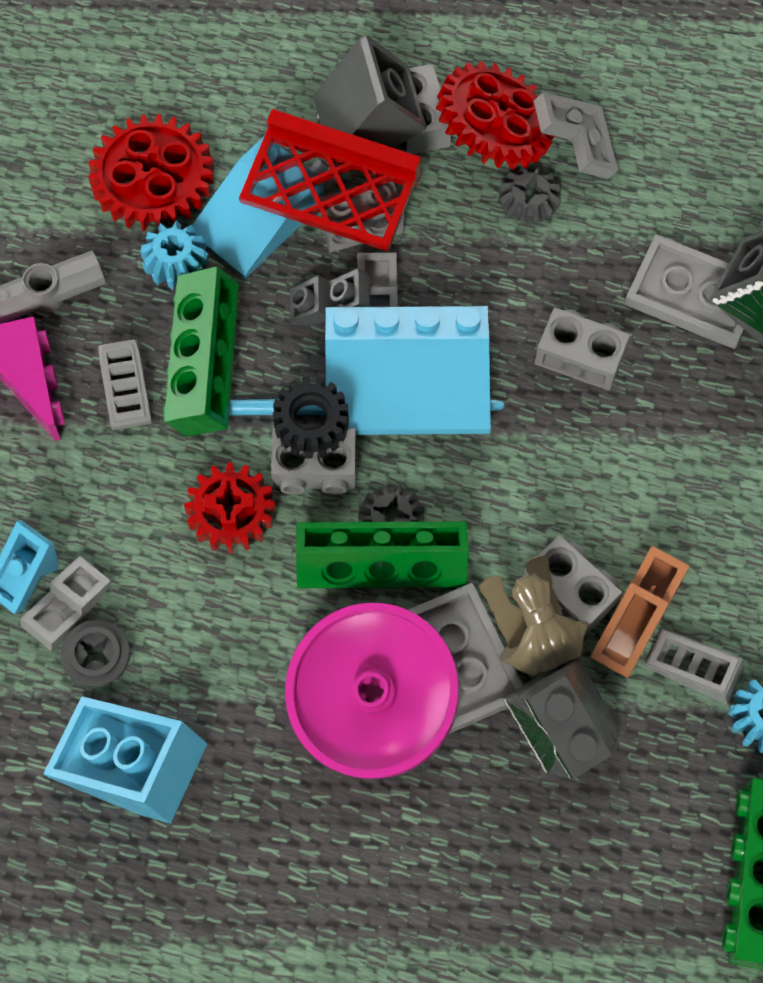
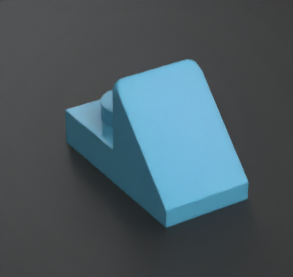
M22 520L16 522L0 554V604L14 614L25 609L41 576L57 571L59 567L54 543Z

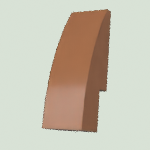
M651 546L590 658L629 678L690 566Z

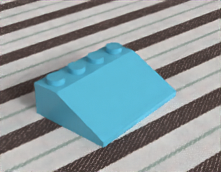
M488 306L326 307V386L332 382L337 387V393L342 391L344 394L345 403L348 404V429H355L356 435L490 434Z

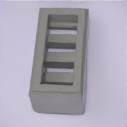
M133 339L98 346L112 431L152 424L138 341ZM135 373V377L112 379V376ZM138 390V393L115 397L116 392ZM140 404L141 407L139 410L117 412L119 407Z
M662 628L645 664L646 668L727 706L744 671L742 658ZM671 644L679 648L671 665L663 663ZM687 652H690L694 656L686 672L681 670L680 667ZM705 659L711 663L704 678L696 675ZM720 667L727 670L721 685L714 683Z

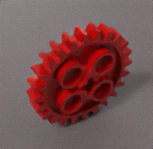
M479 61L476 68L468 62L463 70L456 67L452 75H447L436 97L439 99L436 110L442 112L438 120L441 123L449 124L445 131L446 135H457L458 139L455 145L462 146L466 144L469 147L468 156H472L476 152L481 154V162L483 164L491 158L499 169L504 161H506L511 170H514L518 163L527 168L531 161L537 163L541 156L546 154L555 137L541 133L534 100L538 97L534 94L537 86L535 84L530 86L523 84L525 80L524 75L519 76L517 79L512 77V70L509 67L503 73L500 72L497 63H493L492 67L487 69L482 61Z
M144 114L141 115L140 124L135 125L131 119H126L127 129L125 130L115 125L112 126L113 138L105 135L101 136L104 148H93L95 159L88 162L91 171L88 178L91 187H93L91 189L95 201L99 200L103 212L110 210L113 221L116 222L124 216L127 228H130L137 220L140 221L142 231H146L150 222H155L158 229L160 223L163 224L164 220H169L174 225L177 220L176 216L180 214L187 219H191L189 207L202 209L201 197H210L209 184H214L212 171L214 170L213 157H210L209 145L203 144L201 133L192 134L189 123L178 129L176 117L170 119L167 124H163L161 114H157L154 123H149ZM146 149L144 152H137L138 150ZM174 161H183L178 164H171ZM125 180H132L129 183L121 184ZM163 191H164V192H168V193L165 194V195H161V196L156 195V194L159 193V192H163Z

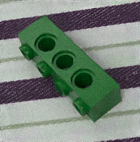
M217 266L177 276L176 293L174 295L173 327L170 333L171 349L169 366L167 368L166 402L164 403L163 411L164 422L185 436L228 429L239 283Z
M466 521L296 522L297 588L463 587L467 583L469 547Z
M752 778L745 786V790H738L735 802V816L742 817L740 834L734 833L731 844V860L738 862L736 878H730L727 886L726 904L733 906L732 924L725 923L723 929L722 951L729 952L728 964L763 970V931L755 929L750 924L748 918L749 910L752 908L763 911V884L759 883L753 875V865H763V837L757 830V821L763 820V779Z

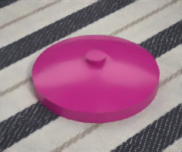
M386 603L355 604L337 610L323 618L310 629L297 646L286 675V709L292 728L299 741L314 758L325 766L356 778H390L404 774L423 764L441 747L448 737L459 708V673L455 659L444 639L427 621L417 614L402 607Z

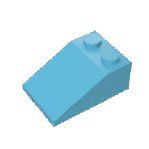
M264 136L237 161L192 225L196 230V235H202V238H204L206 248L245 279L303 224L240 203L239 195ZM273 143L268 158L272 166H275L293 158V156L278 144ZM266 163L264 164L262 171L268 169ZM303 164L309 178L316 176L313 171ZM298 166L277 174L284 190L305 181ZM270 177L256 183L252 194L266 198L279 191L273 178ZM323 183L314 186L318 197L324 196ZM309 189L288 198L292 208L301 211L316 205ZM283 200L277 202V203H280V204L285 205V203H284Z
M82 696L43 774L50 779L135 814L171 824L207 743L182 721Z

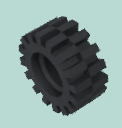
M310 376L302 377V385L298 386L296 380L289 383L290 390L287 391L282 388L279 392V400L275 399L274 412L272 413L277 439L280 438L281 445L285 449L289 446L291 447V454L298 456L300 451L305 453V458L312 459V452H318L321 458L327 456L326 449L330 448L334 452L339 448L338 441L344 442L346 429L348 430L349 428L348 404L345 403V396L342 391L337 393V387L332 382L325 386L324 378L317 377L316 384H311ZM315 405L321 407L326 412L327 420L319 429L304 430L295 422L296 413L302 407Z

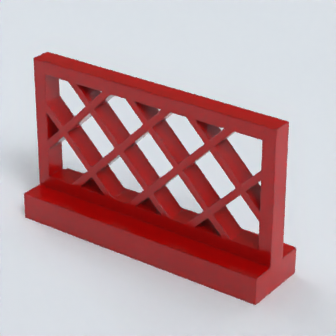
M272 109L266 121L268 129L239 195L240 203L389 252L414 187L417 188L421 178V157ZM273 143L288 147L293 158L272 166L268 155ZM315 157L326 160L330 170L309 178L302 163ZM266 163L268 169L262 171L264 164ZM298 166L305 181L284 190L277 174ZM352 169L363 172L367 182L346 190L339 175ZM270 177L273 178L279 191L266 198L252 194L256 183ZM335 178L341 194L321 202L314 186ZM390 181L404 186L399 197L386 203L383 202L376 188ZM309 189L316 205L302 211L292 208L288 198ZM371 190L379 206L358 214L351 198ZM283 200L284 203H285V205L280 204V203H277V202ZM346 201L353 217L340 223L329 220L325 210ZM395 208L391 217L388 211ZM320 212L322 217L316 216L315 214ZM383 213L388 223L384 237L367 233L362 222ZM357 225L359 230L352 227Z

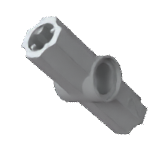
M93 251L52 266L44 263L33 264L26 269L23 277L0 285V324L34 311L43 313L53 312L62 305L63 300L106 284ZM42 286H50L45 291H37Z

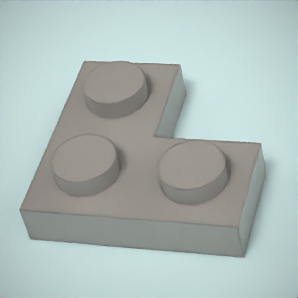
M542 92L534 100L541 133L572 140L580 173L609 179L618 171L602 106Z

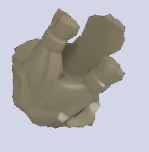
M547 556L530 558L525 563L526 571L529 575L516 579L512 596L520 608L510 604L509 598L504 591L501 576L487 577L479 584L480 592L487 599L491 611L494 612L498 628L506 639L507 646L500 654L499 661L530 676H536L555 669L568 661L581 657L584 636L589 626V623L586 621H575L562 616L559 601L552 587L553 582L549 573Z

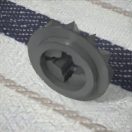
M522 166L517 172H509L504 182L501 183L499 192L500 203L505 212L518 221L525 223L541 222L551 217L558 209L561 200L560 185L555 182L553 173L546 174L541 171L539 166L535 169H525ZM534 183L536 194L529 200V204H526L525 191Z
M383 484L378 490L372 493L368 492L365 500L359 506L358 522H385V516L379 513L381 511L388 512L390 506L393 507L394 502H397L398 515L404 518L395 519L393 522H424V506L421 505L415 493H410L401 485L387 487Z
M103 620L87 621L76 626L66 636L61 648V662L65 672L73 682L82 684L89 689L92 686L107 687L111 681L117 677H122L123 671L130 661L129 643L126 636L117 626ZM85 644L89 648L93 647L94 649L105 645L103 654L108 664L106 665L96 660L91 664H86L90 657L83 645Z

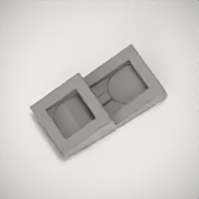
M397 252L357 253L358 268L369 273L370 307H398Z
M79 556L50 582V592L20 618L21 627L52 652L97 604L110 587L111 580Z

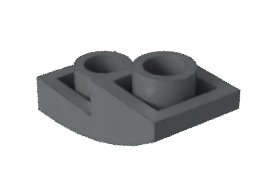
M358 268L331 281L317 276L290 288V324L313 325L325 323L326 307H370L369 273Z

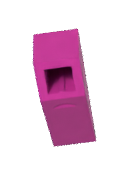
M34 317L0 324V380L54 441L61 440L58 426L65 425V418L61 402L53 401L51 390L58 389V382L54 366L46 365L45 355L51 354L47 331H39Z

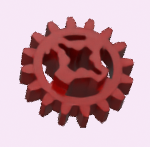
M228 462L226 472L221 473L215 465L211 466L212 476L207 479L199 474L197 476L199 489L189 487L187 490L188 496L192 500L184 503L185 512L187 515H190L186 519L190 530L198 529L195 533L198 542L202 543L210 538V547L213 551H216L220 544H226L228 554H233L235 544L239 543L247 551L250 549V538L253 537L260 542L264 540L261 527L272 528L273 526L272 517L268 515L276 512L275 501L269 500L273 497L271 486H263L264 478L261 473L251 478L248 465H244L240 472H235L232 462ZM238 486L246 488L251 493H244ZM232 495L235 505L233 506V511H231L230 520H228L225 510H227L230 496ZM205 519L216 521L222 527V530L211 526ZM247 521H251L245 527L241 528Z

